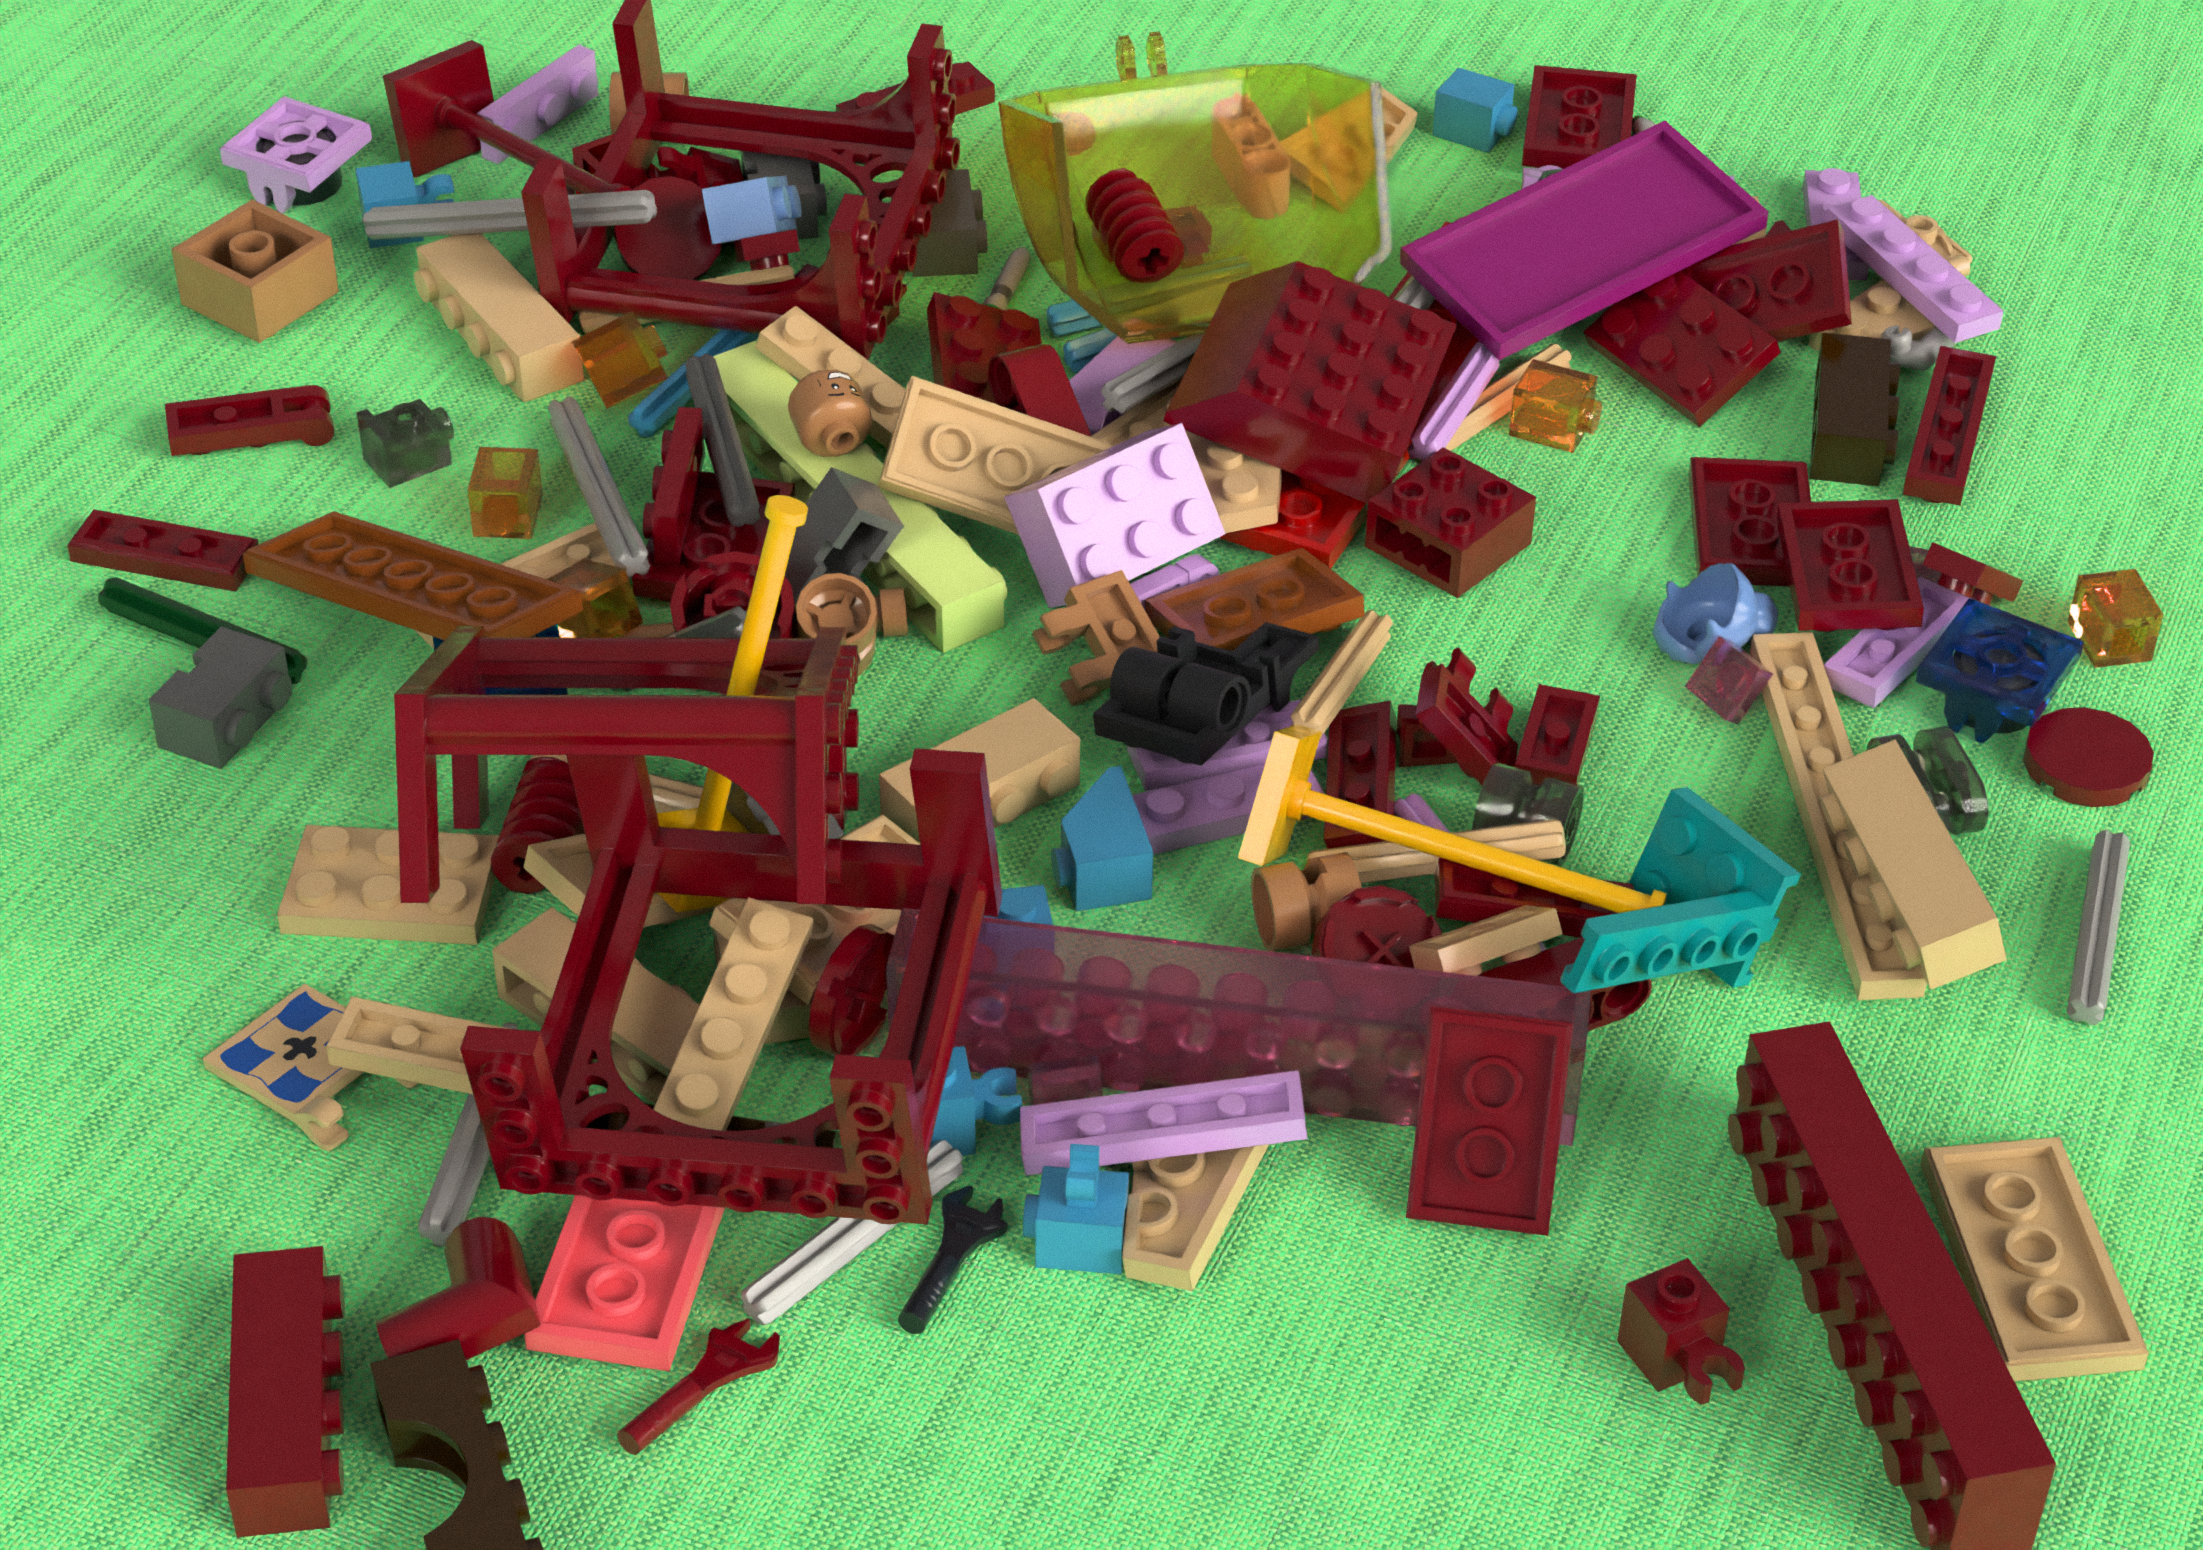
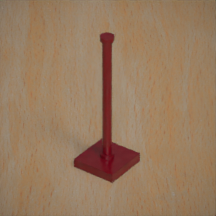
M473 40L383 75L401 162H410L413 178L480 151L481 140L532 168L535 167L540 157L562 160L566 186L581 194L633 191L622 183L612 185L477 115L479 111L493 103L494 98L484 47Z

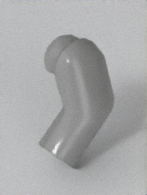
M1898 325L1885 329L1881 335V339H1891L1890 362L1900 363V367L1920 371L1927 370L1936 363L1940 346L1950 348L1955 346V343L1936 326L1919 341L1912 340V333L1906 327L1899 333Z

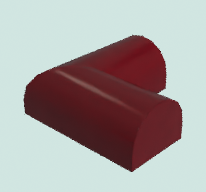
M477 1217L466 1220L454 1228L447 1238L444 1252L451 1287L376 1320L378 1334L388 1358L459 1339L465 1358L468 1360L541 1325L522 1247L515 1233L506 1223L491 1217Z

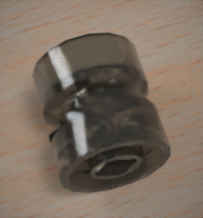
M1495 762L1491 766L1482 786L1475 810L1472 830L1551 819L1559 820L1565 832V855L1561 858L1541 861L1562 867L1571 851L1579 827L1584 805V787L1547 777L1540 784L1534 782L1531 772Z

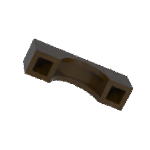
M460 1340L449 1341L370 1363L378 1410L395 1466L420 1468L437 1472L454 1481L465 1492L460 1504L452 1515L423 1537L425 1549L543 1550L539 1537L525 1540L521 1525L528 1524L531 1521L523 1486L519 1478L505 1480L501 1467L511 1465V1457L504 1429L500 1420L488 1424L486 1422L483 1411L492 1409V1400L482 1365L468 1368Z

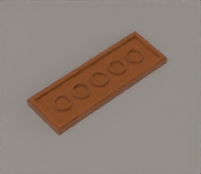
M335 511L254 546L243 553L246 573L445 640L457 626H484V637H531L583 611L581 591Z

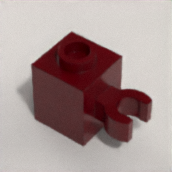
M1688 1258L1626 1284L1617 1341L1657 1392L1684 1381L1685 1390L1694 1401L1703 1405L1710 1400L1712 1381L1708 1376L1709 1374L1722 1377L1733 1391L1740 1389L1742 1386L1745 1371L1744 1363L1735 1351L1723 1346L1730 1308Z

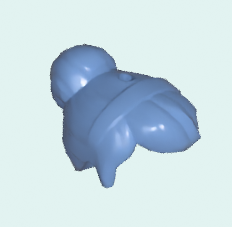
M1717 563L1710 565L1706 570L1700 572L1698 577L1692 579L1689 585L1684 588L1678 587L1673 581L1666 583L1667 598L1659 608L1652 634L1660 650L1667 653L1671 660L1690 664L1717 662L1739 651L1746 643L1751 645L1752 635L1773 634L1778 621V610L1770 596L1754 591L1750 581L1736 565L1732 563Z

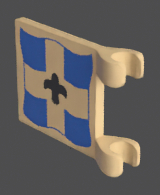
M304 983L202 1058L206 1070L296 1123L321 1149L331 1151L349 1137L347 1129L336 1123L343 1117L344 1113L341 1105L331 1099V1097L364 1072L329 1065L326 1045L346 1007ZM396 1079L407 1088H412L419 1084Z

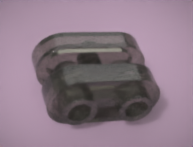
M1941 726L1919 730L1914 738L1913 751L1905 738L1900 734L1870 739L1866 751L1896 739L1937 813L1951 834L1960 835L1978 832L1985 828L1988 820V801L1985 787L1972 762L1949 727Z

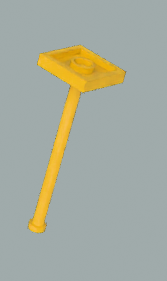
M774 495L767 500L765 516L770 521L726 695L754 696L796 528L805 524L808 513L807 505L796 498ZM709 768L698 808L657 813L660 827L751 833L726 809L732 781ZM658 893L676 912L714 907L730 899Z
M1299 724L1274 731L1238 855V859L1264 866L1286 855L1296 820L1300 821L1303 815L1616 913L1663 906L1667 897V893L1655 889L1651 896L1311 790L1312 783L1307 781L1322 732Z

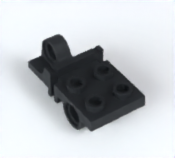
M1265 622L1235 650L1228 651L1196 642L1194 631L1173 626L1168 630L1169 638L1161 636L1156 641L1157 652L1139 647H1130L1120 655L1111 675V698L1093 713L1095 735L1122 742L1129 747L1142 748L1176 758L1183 763H1193L1202 766L1266 706L1271 705L1275 712H1279L1290 702V687L1294 674L1301 665L1319 650L1318 636Z

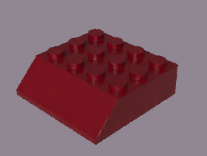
M1300 261L1229 283L1165 413L1163 422L1171 425L1182 423L1184 429L1188 432L1368 504L1370 498L1393 483L1457 324L1440 318L1434 312L1417 309L1387 297L1379 290L1362 287L1337 277L1324 268L1312 267Z

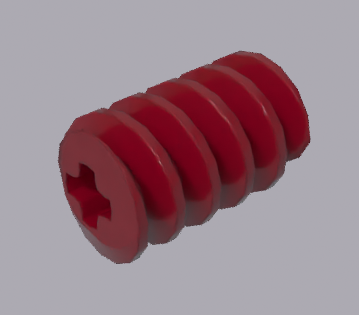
M1125 168L1111 170L1100 176L1090 186L1085 197L1086 211L1119 273L1129 281L1142 284L1157 282L1169 276L1179 267L1184 257V245L1150 183L1137 178L1134 172Z
M538 757L527 761L516 793L503 823V828L497 839L496 847L490 858L493 873L499 882L512 892L532 894L546 889L523 868L528 845L585 834L568 763L554 757Z

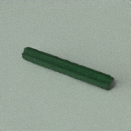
M114 577L106 580L104 589L98 595L99 604L109 612L197 648H200L221 626L282 646L285 650L288 674L292 684L300 681L302 672L307 668V658L294 648L120 578Z

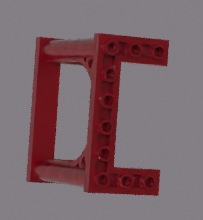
M624 0L612 25L627 112L594 173L596 177L612 185L622 183L634 189L640 185L661 142H671L798 157L816 161L844 174L856 184L863 196L844 194L829 227L831 245L829 254L818 270L798 278L771 284H721L598 268L614 236V225L574 228L562 160L540 157L522 189L521 195L541 296L568 323H570L575 311L755 334H759L794 306H797L869 360L875 344H881L884 341L887 330V315L890 308H897L900 303L904 275L906 272L914 270L918 242L921 237L926 238L930 232L932 208L935 203L941 204L944 199L947 174L949 170H956L959 163L960 140L952 136V125L956 115V96L948 91L953 57L952 51L945 49L943 26L921 24L907 55L909 75L892 94L879 102L860 109L835 112L816 111L665 93L651 0ZM898 170L904 172L902 177L894 181L884 183L872 181L876 176L887 171ZM891 197L892 200L890 203L882 202V199Z
M457 626L394 694L401 903H429L440 888L436 755H452L454 829H480L489 816L487 755H651L687 760L705 766L725 776L753 797L771 818L787 846L797 881V904H826L829 883L842 882V841H829V814L834 816L840 828L844 830L847 811L859 810V773L847 772V748H858L859 741L858 709H848V707H851L852 695L855 694V684H858V645H846V627H820L816 638H769L754 696H738L726 694L740 638L484 637V626ZM486 688L701 689L723 695H486Z
M914 749L909 770L920 845L829 838V841H842V882L829 883L826 904L823 905L920 911L891 1029L879 1057L835 1054L829 1077L834 1100L832 1104L793 1122L769 1128L744 1131L713 1130L684 1124L662 1115L642 1102L627 1087L614 1065L611 1050L612 1029L654 893L748 899L750 897L756 900L797 903V881L787 846L781 835L660 827L644 755H566L594 872L546 1018L540 1031L468 1026L460 1047L500 1189L515 1190L531 1195L543 1192L586 1196L594 1200H610L614 1198L657 1202L666 1206L686 1204L729 1208L737 1212L758 1210L801 1214L809 1218H825L830 1216L873 1220L889 1225L900 1222L927 1225L933 1202L927 1158L983 917H998L1003 897L985 753ZM593 1084L607 1088L606 1093L590 1097L589 1087ZM618 1112L629 1116L628 1121L619 1131L586 1128L593 1120L605 1114ZM828 1130H839L842 1149L817 1147L815 1144L817 1137L822 1132Z

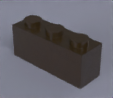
M1822 333L1815 375L1809 479L1879 486L1883 464H1894L1898 441V430H1895L1899 407V396H1896L1899 382L1900 363L1890 362L1891 339Z

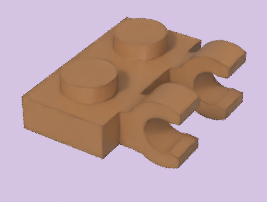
M1123 570L1069 588L1064 598L1067 607L1058 608L1043 614L1040 617V621L1044 628L1037 629L1032 633L1043 655L1059 651L1078 637L1084 636L1096 657L1069 667L1068 672L1072 679L1063 681L1060 684L1071 706L1085 703L1110 687L1114 666L1126 649L1139 647L1157 652L1156 641L1160 638Z

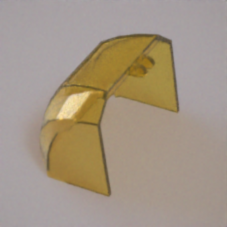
M1159 31L1150 32L1146 42L1147 63L1151 76H1136L1134 45L1129 35L1118 36L1115 52L1120 80L1040 89L998 101L1003 143L1012 187L1025 229L1036 255L1049 277L1062 292L1091 318L1127 344L1205 333L1231 282L1300 261L1312 267L1324 268L1337 277L1361 285L1376 264H1382L1392 252L1381 81L1314 63L1243 64L1168 74L1164 40ZM1125 168L1134 172L1137 178L1150 183L1184 245V257L1179 267L1169 276L1157 282L1142 284L1129 281L1123 277L1115 266L1086 211L1085 197L1090 186L1100 176L1111 170Z

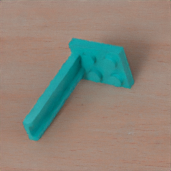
M1688 787L1671 789L1629 881L1630 884H1633L1635 891L1651 896L1654 889L1667 893L1665 905L1588 918L1581 931V936L1585 939L1574 964L1565 966L1560 982L1574 994L1708 968L1732 988L1749 985L1754 975L1749 970L1761 942L1770 941L1780 920L1775 913L1787 888L1797 885L1801 873Z

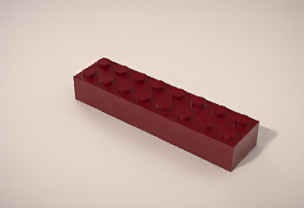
M1830 1021L1750 1034L1745 1063L1738 1066L1736 1073L1739 1097L1736 1113L1730 1114L1728 1118L1730 1142L1734 1152L1737 1155H1744L1752 1171L1753 1189L1758 1203L1762 1207L1768 1206L1775 1219L1778 1243L1783 1256L1787 1260L1793 1259L1801 1274L1803 1295L1809 1311L1812 1314H1819L1827 1329L1829 1350L1835 1366L1839 1370H1846L1853 1384L1856 1408L1861 1422L1867 1428L1873 1427L1882 1446V1457L1886 1475L1890 1483L1895 1487L1901 1486L1911 1507V1523L1917 1541L1922 1547H1930L1931 1550H2032L2056 1462Z

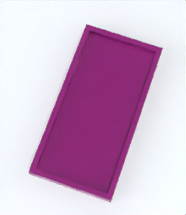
M1663 121L1400 248V264L1500 361L1765 229L1769 211L1667 121Z

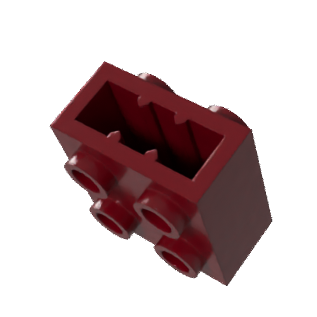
M1442 447L1368 500L1365 547L1454 597L1459 598L1531 544L1536 496Z

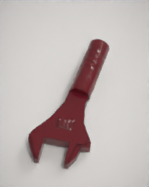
M748 1318L734 1323L724 1330L713 1327L709 1332L706 1353L695 1369L618 1431L617 1437L620 1445L628 1453L637 1455L716 1388L740 1377L774 1367L778 1361L780 1335L774 1332L760 1348H757L741 1340L750 1330V1319Z

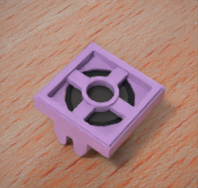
M283 96L220 148L221 160L223 165L246 172L249 190L257 202L266 206L273 200L277 211L285 213L291 206L311 205L322 202L336 194L342 186L340 166L372 140L371 127L369 123Z

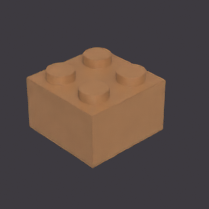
M253 199L171 249L181 304L258 343L275 335L278 331L339 292L331 237Z

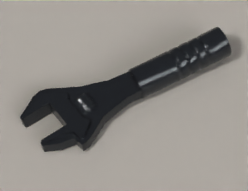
M966 1186L943 1197L942 1217L944 1230L942 1243L898 1317V1322L905 1331L911 1334H921L953 1282L963 1261L981 1244L997 1238L1007 1231L1008 1223L1001 1220L1003 1216V1202L1001 1198L998 1197L987 1213H983L966 1206L973 1195L972 1186Z

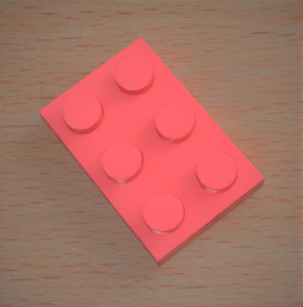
M575 1195L535 1299L541 1325L524 1334L526 1350L669 1372L725 1208L686 1204L666 1206L657 1202L614 1198L610 1200H594L586 1196Z

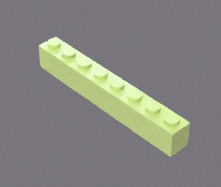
M756 341L713 356L717 362L743 452L770 480L795 483L796 499L805 504L831 467L878 485L884 464L877 459L875 453L867 444H861L853 451L838 457L818 456L812 454L802 445L788 411L790 394L798 382L785 369L756 349ZM879 488L904 527L878 563L869 561L862 573L878 589L903 587L907 618L942 653L1003 628L1004 600L1007 598V586L1001 573L995 567H989L971 549L970 544L963 536H957L939 518L931 505H925L923 502Z

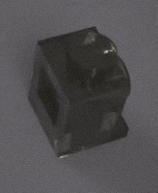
M421 399L396 405L391 410L375 416L368 409L356 412L363 459L389 488L452 465L449 440L454 438V429L450 417L444 408L437 407L431 410Z

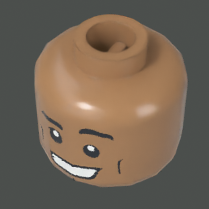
M818 370L812 372L796 385L789 397L788 411L802 445L812 454L822 457H838L847 454L860 446L870 433L873 422L870 408L859 384L848 373L839 370Z

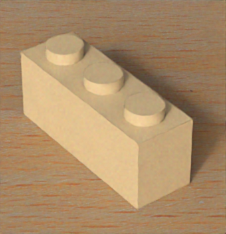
M1035 698L930 749L985 753L994 829L1004 823L1013 821L1018 816L1055 797L1064 795L1069 790L1080 785V737ZM911 758L879 774L880 814L886 816L920 843L909 770Z

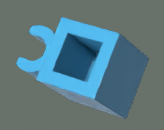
M409 161L355 168L362 217L364 213L369 212L373 207L454 202V199L436 200L441 194L454 193V186L450 175H434L428 178L422 185H415ZM367 236L370 248L424 241L423 237L373 240Z
M965 1046L953 1047L931 1145L937 1140H946L953 1148H957L962 1156L976 1154L975 1120L985 1119L997 1125H1011L1020 1122L1022 1098L1021 1095H1014L1017 1094L1016 1070L1014 1068L1000 1067L987 1071L980 1079H971Z
M1071 1144L1069 1168L1043 1166L1039 1195L1026 1194L1023 1215V1237L1035 1238L1036 1268L1110 1274L1122 1273L1129 1172L1099 1170L1100 1146Z

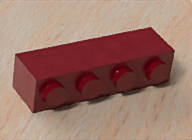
M323 1246L234 1254L226 1491L237 1538L330 1528L331 1496L344 1494V1470L341 1450L331 1449V1436L344 1434V1408L341 1389L331 1390V1377L344 1376L345 1371L341 1331L332 1332V1320L345 1317L344 1289L341 1274L328 1275Z

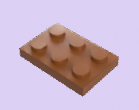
M1304 548L1277 555L1145 599L1146 613L1153 626L1167 638H1169L1168 630L1176 626L1194 631L1196 642L1228 651L1235 650L1265 622L1313 634L1316 632L1333 631L1345 622L1365 616L1364 595Z

